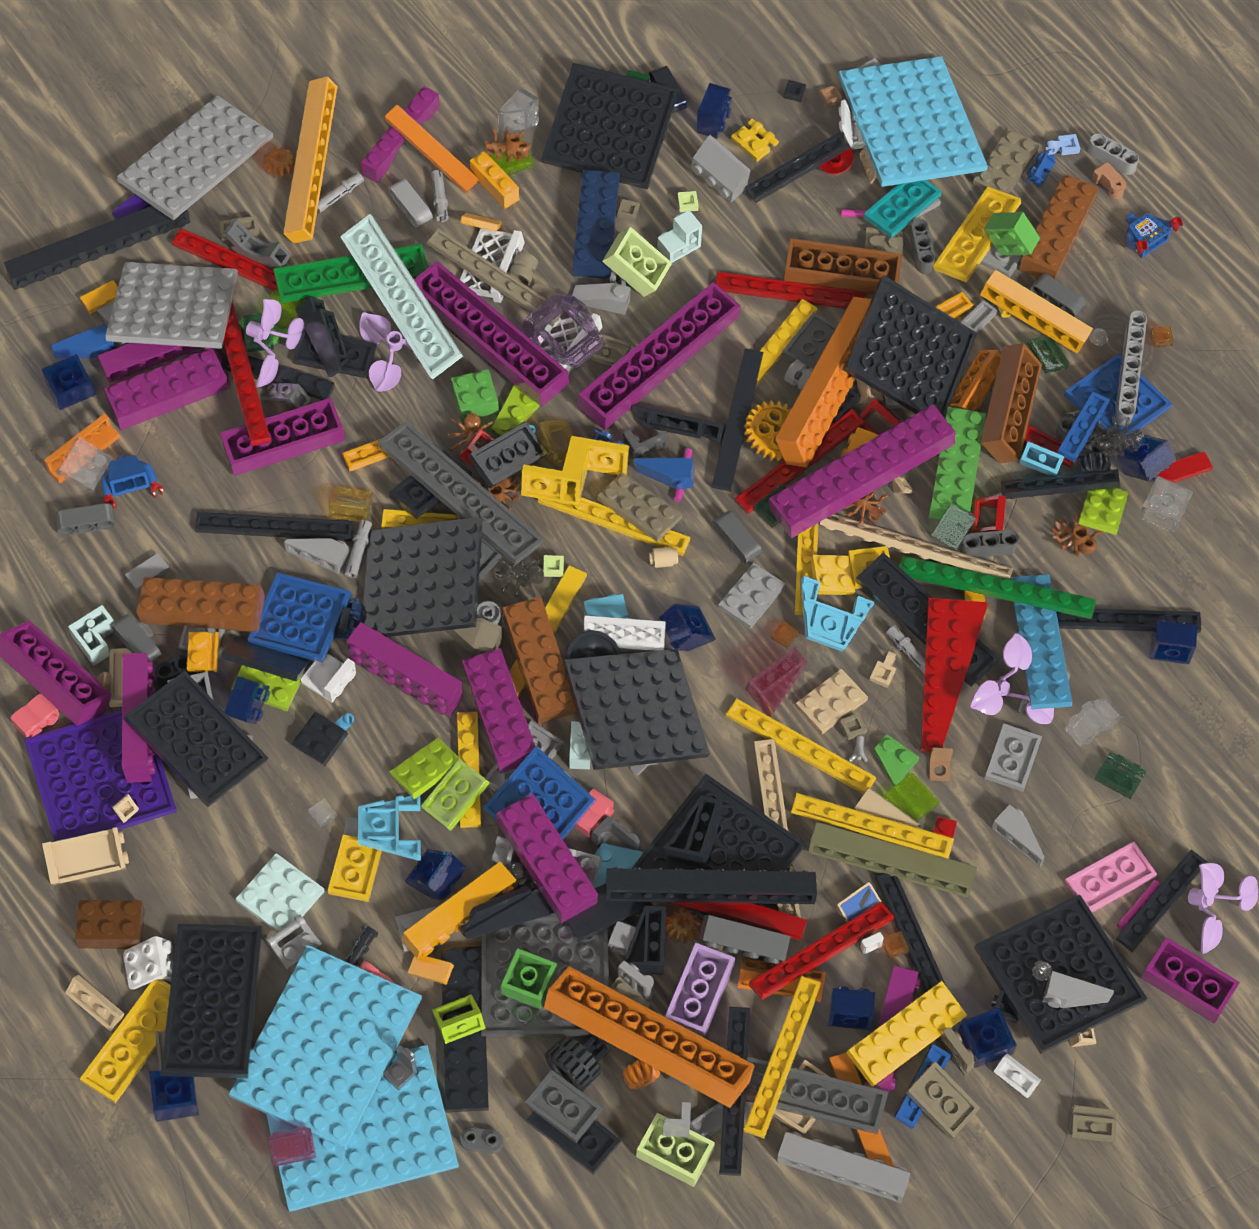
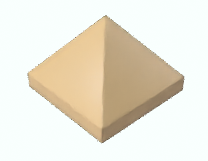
M899 476L893 480L894 493H914V490L904 477Z
M126 794L112 807L123 823L139 810L129 794Z

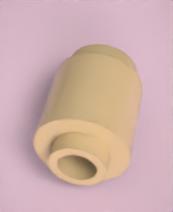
M653 548L652 553H649L650 565L653 564L654 568H661L678 564L677 548Z

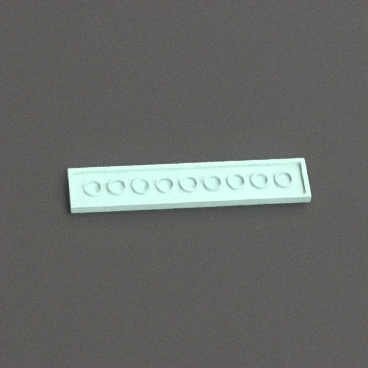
M371 214L340 236L432 379L463 357Z

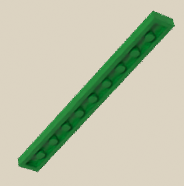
M907 556L902 557L899 565L912 579L1088 619L1092 618L1096 605V599Z

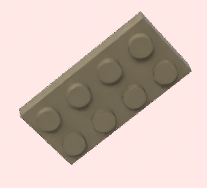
M1008 128L987 159V170L977 174L973 180V185L983 190L991 187L1010 194L1040 149L1041 144Z
M624 473L617 476L597 495V501L609 507L620 517L657 542L682 519L683 514Z

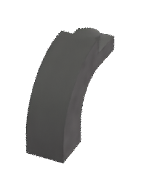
M237 219L232 220L223 233L233 244L231 248L238 254L272 269L284 267L291 256L280 242L267 243L259 240Z

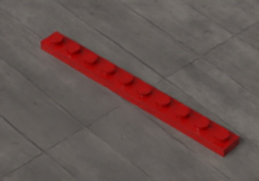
M232 301L223 342L252 446L271 442Z

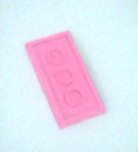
M1133 841L1069 876L1064 882L1073 895H1081L1091 912H1094L1157 876V873Z

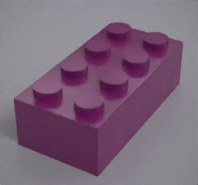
M1167 937L1141 978L1214 1024L1240 983Z

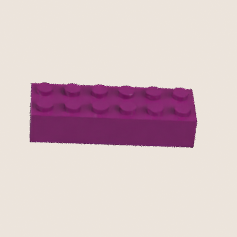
M209 348L104 388L117 424L120 430L228 390L229 387L227 377L213 348Z
M332 398L265 418L271 442L252 446L246 425L220 433L222 446L234 476L345 441L344 429Z
M30 620L0 634V657L77 726L107 711L112 693Z
M360 622L348 638L347 644L350 660L358 666H364L372 675H379L389 685H396L404 694H411L416 697L421 704H428L433 707L438 714L450 717L463 700L462 681Z
M499 648L464 659L462 662L499 773L502 774L517 769L536 746L502 650Z
M147 653L123 654L122 768L127 783L152 782V774L156 772L155 762H153L155 752L124 720L127 713L155 693L153 681L156 680L155 669H153V661L149 660Z
M534 794L497 813L498 826L560 923L597 904L598 893Z

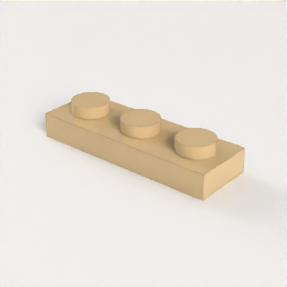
M81 976L73 977L65 993L110 1032L116 1030L124 1013Z

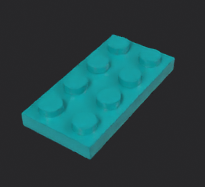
M927 180L898 184L864 213V219L888 237L893 238L941 196L942 191Z

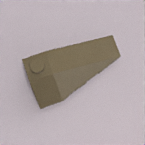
M477 617L476 627L445 630L473 656L499 649L502 646L501 626Z

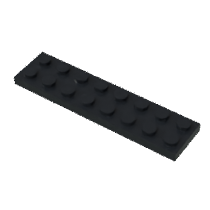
M883 552L856 577L855 581L926 645L928 599L933 597ZM978 638L964 679L971 687L1000 659Z
M482 946L441 948V960L454 965L447 985L442 984V1005L472 994L482 1014ZM469 1004L443 1014V1021L473 1009ZM482 1030L447 1044L443 1040L446 1113L489 1111L486 1036H482Z

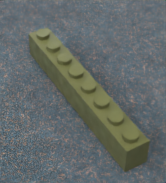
M816 822L808 853L881 874H891L890 876L892 877L895 875L899 879L969 898L977 869L976 866H972L969 863L954 861L950 858L947 859L911 849L910 847L897 845L886 840L872 838L869 835H861L848 829H840Z

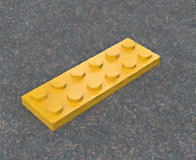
M987 187L933 265L934 270L967 283L993 245L984 231L993 213L1015 212L1021 204V198Z
M161 979L152 981L80 1077L82 1083L116 1104L157 1048L155 1032H165L170 984Z
M941 981L846 1053L871 1087H873L941 1036L944 1030L953 1027L965 1018L967 1014Z

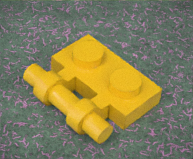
M751 119L748 125L752 128L748 130L743 126L731 136V141L755 162H758L770 152V147L767 145L772 144L775 147L779 141L772 132L765 130L760 122ZM759 133L763 139L760 140L756 135Z

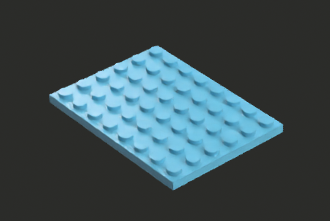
M942 56L839 71L838 78L881 187L987 170L988 165Z
M307 945L251 1051L248 1078H237L229 1096L340 1148L346 1149L422 996Z
M428 1045L409 1049L415 1055L417 1073L399 1091L382 1076L346 1149L266 1114L289 1212L459 1167ZM394 1053L386 1070L398 1060L397 1053Z

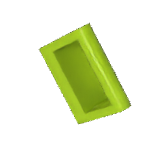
M472 994L432 1009L445 1044L485 1029L482 1014ZM469 1004L471 1005L472 1011L442 1022L440 1015Z

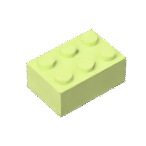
M631 227L618 234L602 261L643 297L657 290L672 264Z
M657 1113L637 1148L636 1157L694 1187L714 1151L715 1142L692 1130H689V1137L663 1136L664 1119L669 1118Z

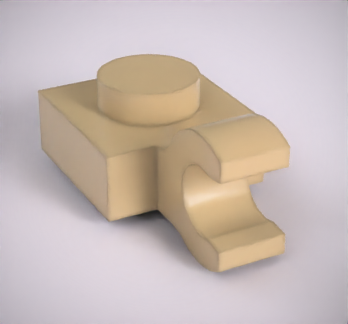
M889 651L884 663L877 662L870 676V681L886 688L889 687L896 672V668L892 667L896 659L895 653Z

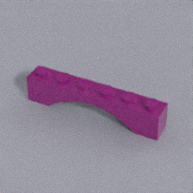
M423 86L404 111L420 125L430 120L439 109V94ZM392 126L389 127L361 161L362 175L376 183L389 170L395 155L406 140Z

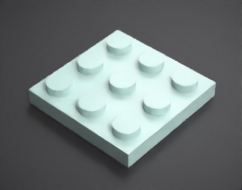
M276 853L239 894L236 902L274 931L279 932L294 921L297 915L300 914L303 917L325 891L323 887Z

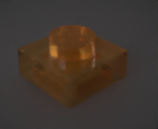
M1170 326L1151 328L1154 348L1173 346L1174 339Z
M782 621L771 635V639L788 649L798 637L799 631Z
M901 931L883 937L882 944L889 959L909 952Z

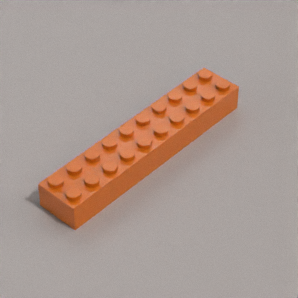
M853 297L775 440L787 465L807 468L818 446L822 443L826 431L829 430L833 418L837 415L839 407L844 402L846 394L852 387L856 377L843 369L871 299Z
M570 966L548 989L544 1005L545 1009L729 1108L750 1082L754 1064Z

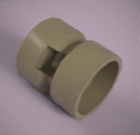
M526 252L517 253L508 274L529 287L538 266L537 258Z

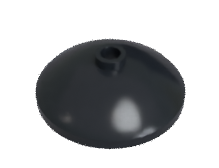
M591 630L580 633L572 639L567 647L565 660L619 655L621 651L617 643L609 635L601 631Z

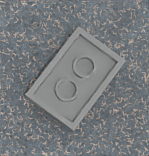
M753 563L718 604V608L751 629L784 590L786 584Z
M1003 723L985 779L1024 792L1042 736Z

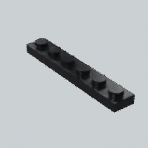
M838 132L745 187L746 192L757 203L849 149V144Z
M225 353L221 366L222 369L231 371L227 353ZM248 355L253 377L258 380L264 360ZM278 365L275 378L269 383L299 384L308 396L320 400L330 398L335 388L334 382Z
M1118 469L1001 481L1002 496H1006V499L1120 487Z
M1191 849L1117 936L1116 940L1133 953L1201 872L1199 865L1208 863V861Z

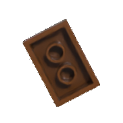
M78 900L75 935L78 948L129 949L141 943L143 940L145 913L142 900Z

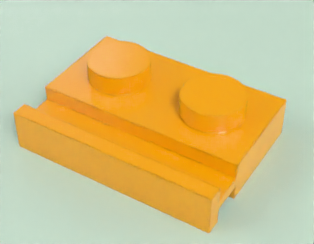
M189 632L188 672H217L219 632Z

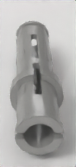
M434 170L431 172L435 200L433 205L436 208L437 221L445 222L449 219L443 172Z
M356 172L349 179L341 181L339 186L323 196L318 202L317 212L322 213V211L346 194L349 195L355 187L363 183L364 179L361 174Z
M364 520L360 521L357 535L353 538L354 545L345 571L347 577L352 578L353 574V578H357L365 546L369 542L368 536L372 527V523L365 520V524Z
M896 625L892 626L886 634L895 642L897 648L900 651L902 650L924 674L925 657L911 643L909 637H906Z

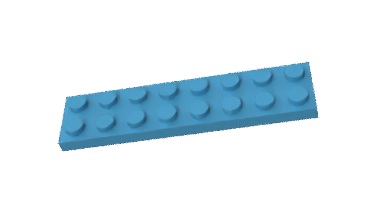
M1050 574L1010 577V580L1052 589ZM1013 602L1018 634L1028 642L1032 651L1031 664L1025 669L1031 710L1072 707V697L1056 611Z

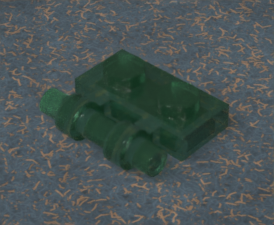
M1110 752L1107 759L1113 762V764L1104 761L1095 777V781L1131 799L1141 782L1135 775L1144 778L1147 771L1140 768L1139 764H1132L1125 760L1124 756ZM1121 766L1130 772L1127 773L1119 769L1118 767Z

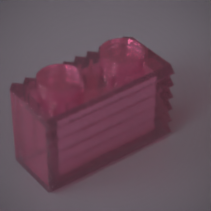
M297 1127L294 1129V1132L285 1133V1131H278L268 1137L274 1167L317 1158L311 1128Z

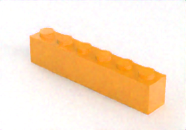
M997 270L993 272L980 294L1078 354L1093 330L1090 326Z
M501 862L497 863L403 932L402 942L417 959L422 955L424 957L429 955L434 950V946L438 943H445L454 931L460 932L458 927L468 922L471 918L469 912L473 907L514 891L516 879Z

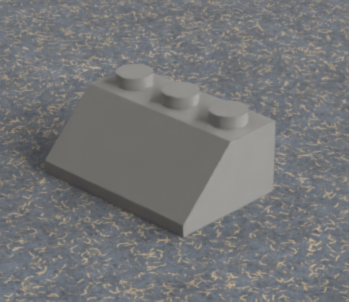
M711 135L706 138L692 159L691 168L696 175H700L710 187L716 189L720 196L727 199L730 203L746 190L745 187L748 183L750 169Z

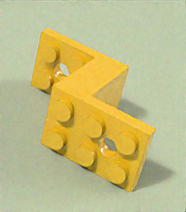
M571 436L563 471L523 465L521 496L579 505L588 470L613 475L627 474L629 446Z

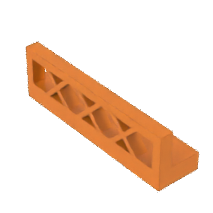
M997 349L979 351L956 388L949 407L977 412L996 380L1001 356Z
M104 413L44 459L47 472L59 484L120 438L119 433L110 425L108 416Z
M743 958L738 988L752 990L749 987V981L777 964ZM811 970L803 976L821 982V988L816 998V1002H821L826 972ZM801 977L773 994L793 997Z

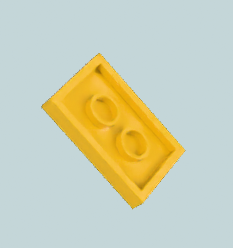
M343 834L328 894L369 902L382 851L358 845V837Z

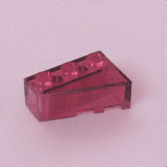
M794 647L748 681L745 690L763 712L772 718L808 662Z

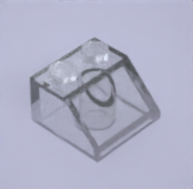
M520 87L498 111L499 133L504 135L506 127H508V134L519 133L521 130L528 132L532 126L535 127L539 121L538 97Z

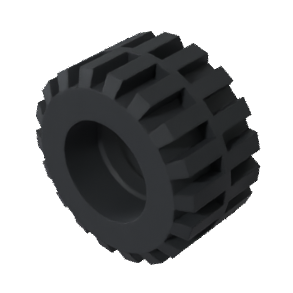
M563 1035L544 1055L551 1070L559 1074L581 1092H584L601 1074V1068L594 1056L581 1043L569 1036Z

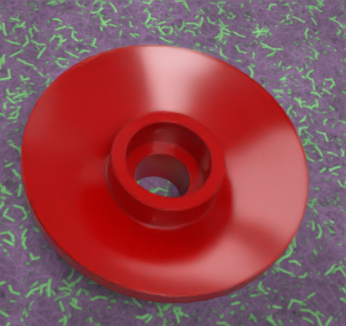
M849 148L822 164L819 168L823 172L832 175L846 172L854 162L852 150Z

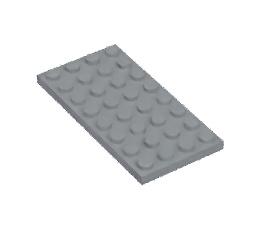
M217 95L119 174L117 182L174 220L273 138V133Z

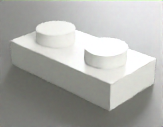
M1009 1054L1002 1058L993 1071L1026 1098L1031 1096L1041 1079Z

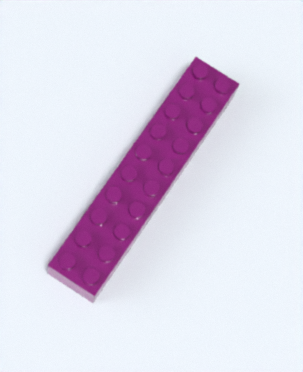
M436 261L414 279L440 321L542 407L569 385L568 371L441 263Z
M713 282L579 393L578 407L601 428L606 430L630 410L633 405H636L737 320L741 305Z
M933 404L770 497V511L788 535L793 538L955 445L956 432Z

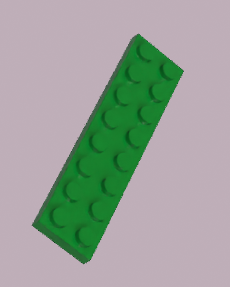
M422 244L394 248L413 279L428 268ZM353 256L274 268L281 303L305 300L308 297L317 298L373 288Z

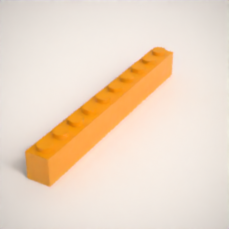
M328 76L309 81L283 233L294 244L313 239L338 87Z

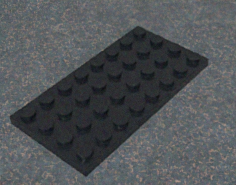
M178 924L161 1076L248 1078L262 926Z

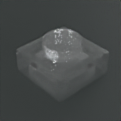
M325 799L308 809V814L320 828L337 817L336 812Z

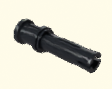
M362 925V931L357 939L353 940L352 949L345 962L357 966L363 954L368 953L370 950L369 946L374 937L377 938L379 935L376 930L367 925Z

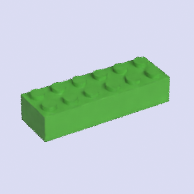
M948 407L946 420L956 432L955 445L939 454L929 518L961 524L968 523L986 413Z

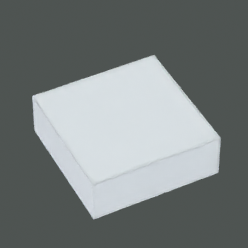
M881 932L861 941L860 949L863 954L882 947L884 938Z

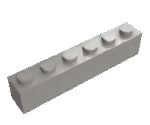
M797 1132L785 1133L777 1158L778 1163L898 1203H902L910 1178V1173L903 1167H891L882 1160H870L861 1153L853 1152L852 1154L836 1145L830 1147L824 1145V1142L821 1140L803 1138V1135Z

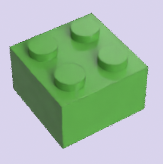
M1024 212L993 213L984 228V231L1001 256L1031 255L1040 240L1039 235Z
M489 369L451 378L452 391L461 422L470 413L477 414L479 418L499 413L498 399Z
M517 948L501 984V994L541 1009L548 989L551 987L557 973V963Z

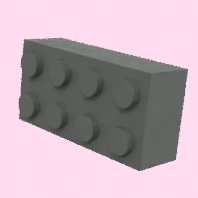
M704 915L698 940L703 941L702 945L706 947L717 948L719 945L723 946L722 951L734 954L742 951L745 957L758 959V956L764 957L763 961L778 964L779 961H785L791 936Z

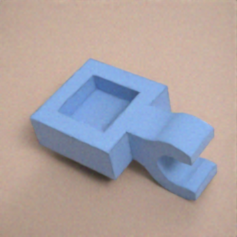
M1076 134L1058 136L1057 141H1048V147L1045 148L1046 151L1049 148L1051 149L1048 153L1049 155L1055 154L1058 151L1061 152V155L1078 154L1080 152Z

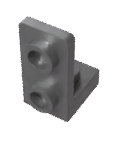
M271 383L263 395L265 400L286 401L293 410L306 406L311 399L299 384Z
M629 429L623 432V443L629 446V452L633 458H642L655 449L663 448L668 443V433L665 431L641 443L636 434L633 435Z
M610 816L592 832L591 842L596 846L602 841L606 842L611 834H613L630 849L638 850L640 841L636 834L627 831L618 820L612 819Z
M400 1045L397 1047L398 1060L383 1073V1077L398 1091L417 1073L415 1055L408 1048L404 1049Z

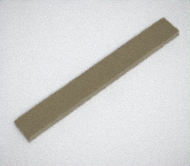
M439 228L428 239V246L552 327L563 314L564 310Z

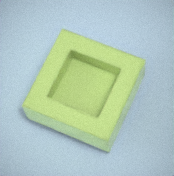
M696 191L678 192L680 212L688 210L698 211Z
M544 555L543 577H563L564 556Z

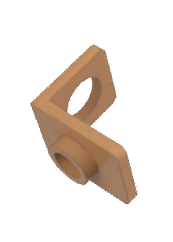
M932 748L929 767L930 780H950V761L953 749ZM942 766L945 768L946 773L938 776L934 773V768Z

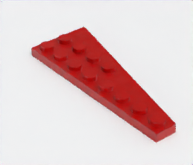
M941 598L928 599L921 752L931 753L932 748H943L988 602Z

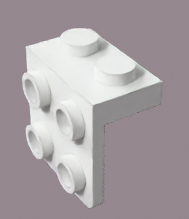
M841 100V107H839V115L841 117V121H839L840 131L844 132V138L852 150L864 148L865 144L855 118L852 116L846 100Z
M327 653L323 663L315 661L301 678V683L332 703L342 693L348 682L354 678L356 674L355 662L347 659L345 663H342Z
M154 936L124 951L123 957L130 989L135 990L157 979L171 982L174 948L170 940Z

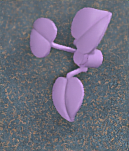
M263 299L264 308L261 323L250 321L246 328V334L254 337V342H257L269 353L263 362L256 387H262L273 381L279 364L278 360L275 359V354L261 340L267 339L269 334L287 338L285 346L288 349H294L298 345L304 328V321L301 318H295L289 325L288 334L272 331L271 329L279 321L282 312L281 304L273 299Z
M363 312L360 319V333L363 340L377 344L381 340L383 342L387 341V346L390 349L388 363L379 360L373 363L369 369V378L375 390L379 392L387 391L395 387L401 379V368L398 365L392 364L394 351L400 350L403 344L411 350L412 348L406 342V339H402V335L399 332H391V324L385 317Z
M1015 633L1003 649L1004 662L1007 666L1014 667L1013 670L1004 676H1000L999 680L983 682L976 690L971 700L970 708L987 715H994L1002 708L1003 699L1001 696H1011L1030 701L1029 696L1010 693V684L1006 681V678L1017 672L1018 668L1022 670L1027 669L1032 661L1031 648L1021 635ZM1030 702L1026 705V713L1032 721L1039 724H1049L1052 722L1054 708L1031 710Z
M1215 863L1199 865L1202 889L1192 888L1188 895V901L1192 905L1199 906V910L1204 911L1210 916L1205 919L1202 927L1201 953L1205 954L1219 944L1223 933L1222 922L1217 920L1216 915L1206 909V907L1211 906L1214 898L1240 900L1239 907L1241 910L1248 911L1252 909L1257 902L1259 894L1258 882L1255 877L1246 876L1242 879L1239 885V896L1217 895L1218 888L1222 886L1224 881L1222 867Z

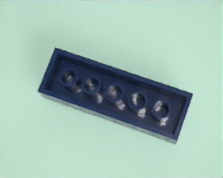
M582 170L573 257V276L610 279L611 268L602 261L614 242L620 177L618 172Z

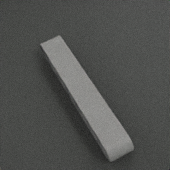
M1137 310L1131 313L1126 325L1114 421L1122 427L1128 426L1131 423L1137 404L1147 324L1146 314Z

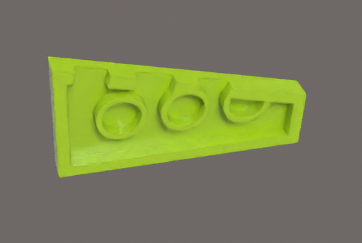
M514 384L491 428L492 433L500 437L520 426L530 418L540 405Z

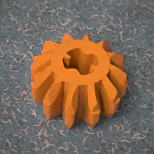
M639 1059L623 1070V1076L629 1088L637 1090L654 1082L660 1076V1071Z

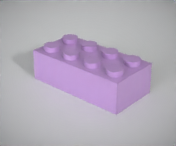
M695 943L665 1017L705 1038L734 968L735 957Z

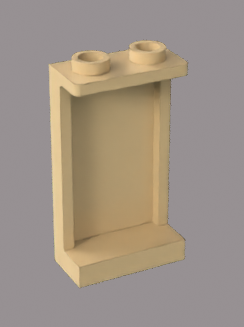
M114 827L110 830L70 839L42 843L51 885L127 869L126 864L129 863L127 851L123 852L121 845L125 843L123 831H118V828Z

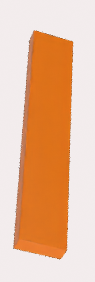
M398 105L385 115L384 120L465 193L479 181V178Z
M847 1053L829 1058L836 1079L862 1085L855 1064ZM856 1129L866 1158L870 1160L879 1159L884 1161L886 1165L894 1167L880 1129L878 1135Z

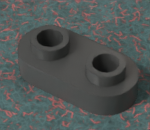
M467 1128L460 1135V1143L467 1151L495 1154L502 1149L503 1138L499 1132L494 1130ZM469 1135H472L475 1137V1139L473 1141L467 1140V1137ZM490 1138H495L496 1142L491 1144L488 1142V1140Z

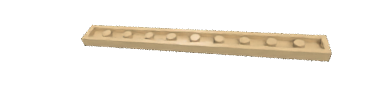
M833 514L820 522V525H823L826 529H836L848 536H859L865 541H875L882 546H888V548H897L903 553H914L923 559L930 558L936 560L939 564H949L956 566V568L1009 580L1013 572L1012 568L873 525L860 523V521Z
M775 739L754 741L764 814L788 831ZM793 863L787 871L794 872ZM778 904V911L801 918L799 904Z

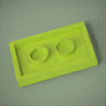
M1118 488L1088 491L1078 524L1117 535L1129 492Z
M242 665L231 687V692L288 711L301 684L303 674L297 681H292Z
M438 737L389 772L391 777L415 799L441 781L460 758Z
M459 759L420 807L451 831L490 782Z

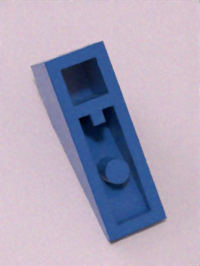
M104 323L55 343L51 347L55 358H98V355L103 352L114 350L115 345L112 341H106L107 327Z
M634 458L638 473L672 488L684 490L694 486L695 467L693 458Z

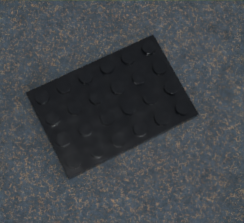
M183 671L124 717V720L207 807H210L268 760L263 751L186 671Z

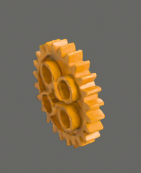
M772 400L768 405L764 401L761 406L756 405L745 419L747 422L744 425L746 428L744 435L749 436L746 442H752L753 444L750 448L756 447V454L762 452V458L769 455L770 461L776 457L779 462L783 457L779 446L774 441H776L775 438L791 409H787V403L782 407L780 401L776 405H774Z

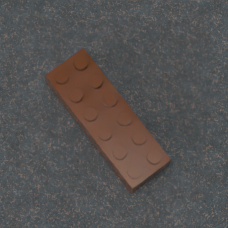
M1067 174L1063 175L1036 229L1040 240L1031 255H1023L1019 268L1020 271L1037 278L1045 273L1057 279L1096 200L1099 187Z
M790 238L784 281L874 294L879 279L883 275L899 283L902 254Z
M1024 343L1003 347L989 403V410L981 436V444L999 463L1020 461L1042 367L1041 362Z
M144 577L136 613L142 624L258 632L265 595L261 585Z
M538 597L503 607L502 617L537 723L540 724L576 714L577 711L563 666V660L542 598Z

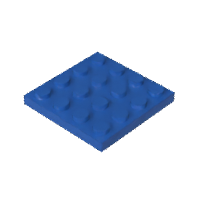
M1119 354L1088 374L1064 393V396L1080 411L1092 392L1110 399L1106 410L1096 426L1117 446L1172 406V403L1140 374L1136 411L1131 423L1125 427L1116 424L1114 414L1122 356Z
M277 572L264 601L259 631H251L248 642L323 663L338 629L342 609L344 607L347 608L352 596L351 591Z
M536 746L483 809L497 821L498 812L534 794L557 832L564 839L597 800L543 750Z

